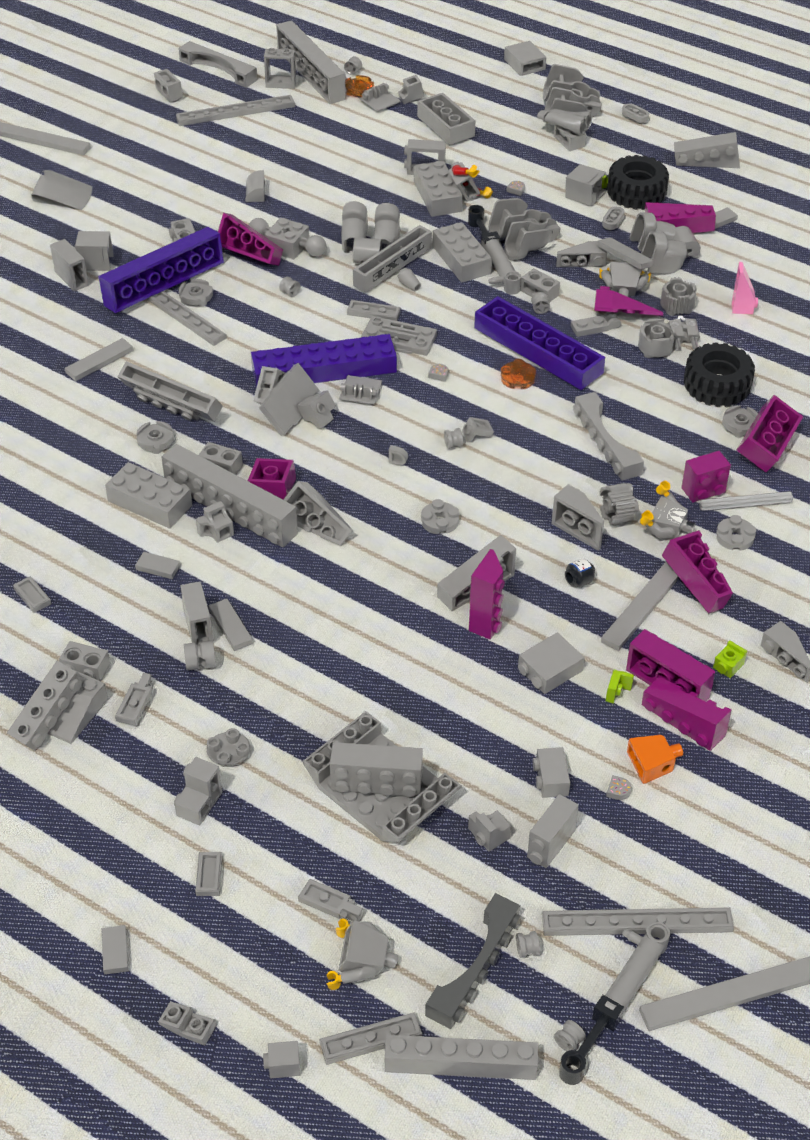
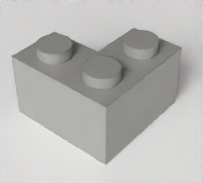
M195 757L191 764H187L184 769L183 775L186 786L182 793L176 796L174 806L176 816L200 826L222 794L219 766Z

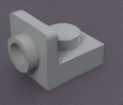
M469 417L462 429L467 442H472L475 435L491 437L494 433L488 420Z

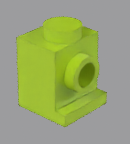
M729 640L727 646L715 657L713 668L731 678L744 665L747 650Z

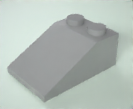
M567 484L554 496L551 524L599 551L602 543L604 520L582 491Z
M78 671L76 672L84 678L82 686L75 692L68 707L62 711L55 726L47 733L69 744L74 742L108 700L105 683Z

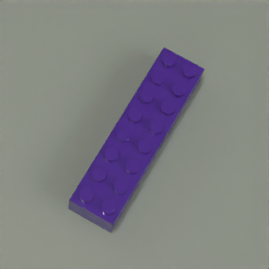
M210 227L203 228L99 275L103 305L117 313L224 263L220 233Z
M498 296L475 311V329L580 390L604 373L605 356Z
M390 334L251 352L252 371L256 388L262 366L277 368L286 373L294 364L299 363L314 383L343 380L348 375L366 377L397 372V355Z

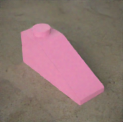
M739 262L732 298V313L753 315L754 308L758 306V298L755 297V290L743 262Z

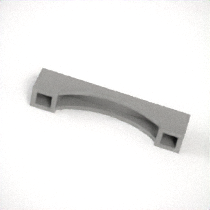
M191 41L178 48L179 59L183 63L188 65H206L223 70L235 79V84L245 88L257 81V68Z
M592 392L575 397V405H573L575 415H578L583 427H586L590 437L595 440L598 449L605 455L606 461L610 462L615 474H618L622 481L641 476L644 461L636 450H630L621 445L603 426L600 419L602 417L603 402L597 393Z

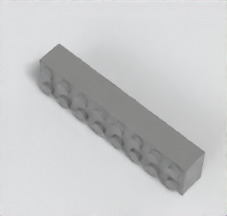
M292 20L276 24L277 48L295 50L296 70L329 104L345 100L347 92L345 72Z
M175 444L161 456L164 478L191 490V498L198 503L208 507L221 501L231 520L281 547H285L298 534L296 506L178 444Z

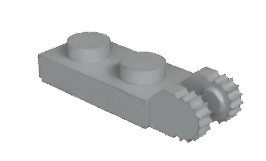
M607 312L604 316L600 315L571 321L570 326L575 335L580 337L618 328L621 325V321L617 318L615 312Z

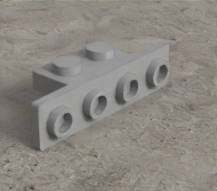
M138 388L133 390L137 394V398L142 402L146 403L149 401L157 408H167L168 412L174 415L179 413L189 421L191 419L199 420L198 415L191 410Z

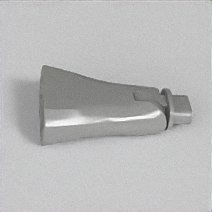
M547 109L546 111L541 110L537 115V118L543 119V122L561 126L579 136L590 128L592 122L591 112H567L560 109Z

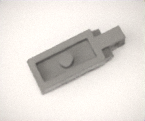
M143 673L138 683H131L115 715L117 722L133 726L137 725L152 695L153 686L151 685L153 681L151 674Z
M312 879L308 880L298 896L299 902L338 919L348 918L349 920L360 922L363 917V908L355 905V901L350 898V895Z

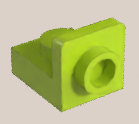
M614 669L605 701L614 703L616 695L620 696L622 689L630 691L634 675Z

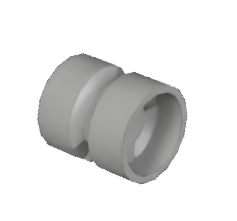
M213 640L203 641L200 645H197L195 642L184 644L187 671L199 669L200 666L204 668L216 667Z

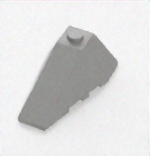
M297 481L284 498V501L296 506L297 526L308 532H312L341 546L353 532V529L308 482Z

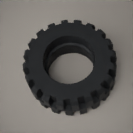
M645 155L621 157L609 168L607 193L620 206L643 210L645 209L646 202L661 203L665 199L669 172L662 162L656 161L652 157L649 158Z
M718 342L713 344L707 343L702 347H697L687 358L684 374L685 388L693 398L696 397L697 401L705 402V405L710 406L711 404L715 405V407L736 405L747 398L751 392L755 365L749 354L746 355V352L742 349L739 350L737 346H730L727 343L718 344Z

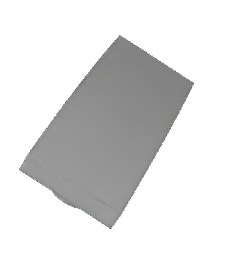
M171 1001L158 1021L159 1025L173 1033L202 1045H206L217 1026L214 1019L195 1014L191 1007Z

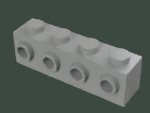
M56 661L7 731V734L33 751H36L43 743L49 730L55 726L62 711L68 707L75 692L81 688L84 678L76 671Z

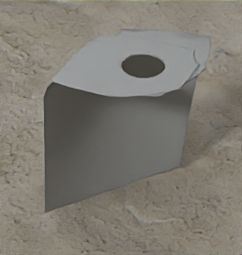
M43 170L44 175L41 173L31 196H42L82 211L90 199L92 186L51 170Z

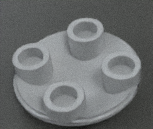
M235 728L228 729L226 732L207 740V755L211 761L219 765L237 764L243 761L250 752L248 739Z

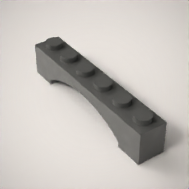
M497 893L494 894L484 910L483 923L488 926V934L480 954L474 963L456 980L443 987L436 986L425 1004L426 1017L449 1029H452L455 1022L459 1023L462 1020L466 1004L472 1003L477 993V986L479 983L483 984L488 976V968L490 965L494 966L500 955L499 950L502 946H507L511 937L510 932L513 928L517 929L522 919L520 915L521 905Z

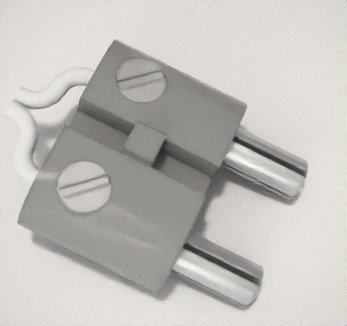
M678 316V319L669 321L675 327L674 344L677 351L681 350L683 341L692 343L694 350L699 347L700 334L695 319H686L683 316Z

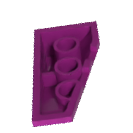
M600 286V289H596L594 311L663 316L662 311L610 290V287Z

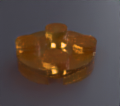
M357 75L354 79L350 77L345 81L346 94L362 97V93L365 90L374 87V81L372 82L370 77L364 75Z
M515 359L513 362H509L501 367V382L511 389H515V387L527 389L535 382L536 369L522 359Z

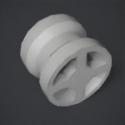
M356 56L351 57L344 64L345 71L350 75L356 74L362 68V62Z
M287 276L282 279L279 289L281 292L287 293L288 296L295 297L299 293L301 286L298 281H293L292 278Z
M538 292L532 296L531 302L534 312L543 314L550 309L547 294Z
M455 428L454 431H444V440L448 449L455 445L458 447L463 446V436L460 428Z
M531 931L527 935L522 933L516 934V945L520 958L526 957L527 954L540 955V945L536 931Z
M567 1020L563 1024V1029L558 1030L554 1034L556 1043L565 1051L575 1050L576 1044L582 1042L586 1037L583 1029L572 1020Z

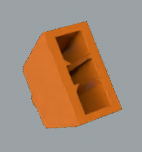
M663 735L630 738L627 754L642 783L646 784L674 770L675 758L683 756V749L679 743L669 746Z

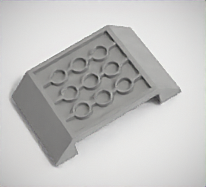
M367 711L303 760V765L319 790L377 838L385 842H399L461 788V785L448 774L444 773L438 778L423 766L421 793L418 796L362 794L360 792H338L331 790L330 759L333 742L397 746L381 734V722Z

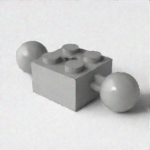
M281 217L272 227H269L268 223L262 218H255L249 223L250 227L283 249L282 256L294 260L304 248H306V251L311 256L315 257L322 255L326 250L325 240L318 235L309 237V226Z

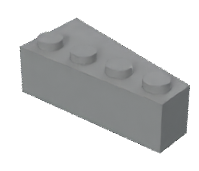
M736 132L674 142L676 166L740 169Z
M502 535L490 542L437 584V597L451 611L470 601L471 575L490 549L495 551L501 564L503 580L506 581L514 576L516 548Z

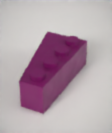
M223 212L218 229L223 248L269 264L279 265L283 253L281 247L233 214Z
M700 530L671 539L661 556L708 613L723 609L733 592L723 573L718 571L716 567L718 564L715 558H711L707 543H703Z
M661 677L657 678L644 690L641 704L648 711H652L662 718L664 722L671 724L682 734L687 735L696 741L698 745L705 747L709 751L726 737L732 712L730 708L724 707L721 709L717 707V703L710 699L707 702L699 699L698 694L692 691L686 693L681 686Z

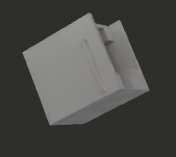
M582 164L578 165L566 177L565 198L592 206L606 193V191L602 190V177L606 172Z
M79 231L75 249L84 258L86 271H110L109 257H114L110 231Z

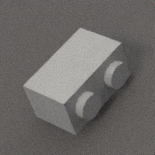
M564 748L537 749L536 758H533V770L538 772L536 787L541 789L542 798L557 797L559 794L569 796L570 779Z

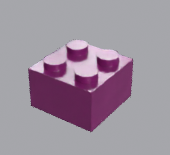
M720 451L686 460L681 486L682 490L692 503L726 493L731 464Z
M257 458L248 482L284 500L293 488L296 480L294 461L290 459Z

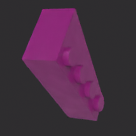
M645 203V213H653L656 221L667 222L675 227L686 226L692 233L715 231L716 214L713 205Z

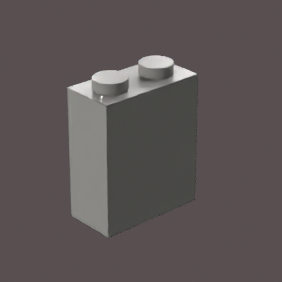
M531 41L505 47L504 60L520 76L546 70V56Z
M66 239L50 244L54 270L57 275L74 292L89 286L85 260Z
M201 581L180 585L184 614L192 643L195 642L197 645H200L203 641L213 640L211 618Z
M557 632L519 654L518 669L522 675L532 681V684L537 689L546 694L581 673L584 668L585 657Z
M559 794L530 830L527 858L533 863L547 868L575 832L579 807L577 803Z

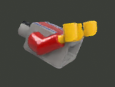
M454 162L451 165V169H449V173L466 201L480 195L487 199L491 197L493 193L491 188L485 187L482 191L481 188H477L472 179L480 172L476 170V165H472L468 169L462 162Z

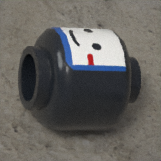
M579 559L568 564L565 571L566 581L576 588L591 583L595 576L594 565L586 559Z

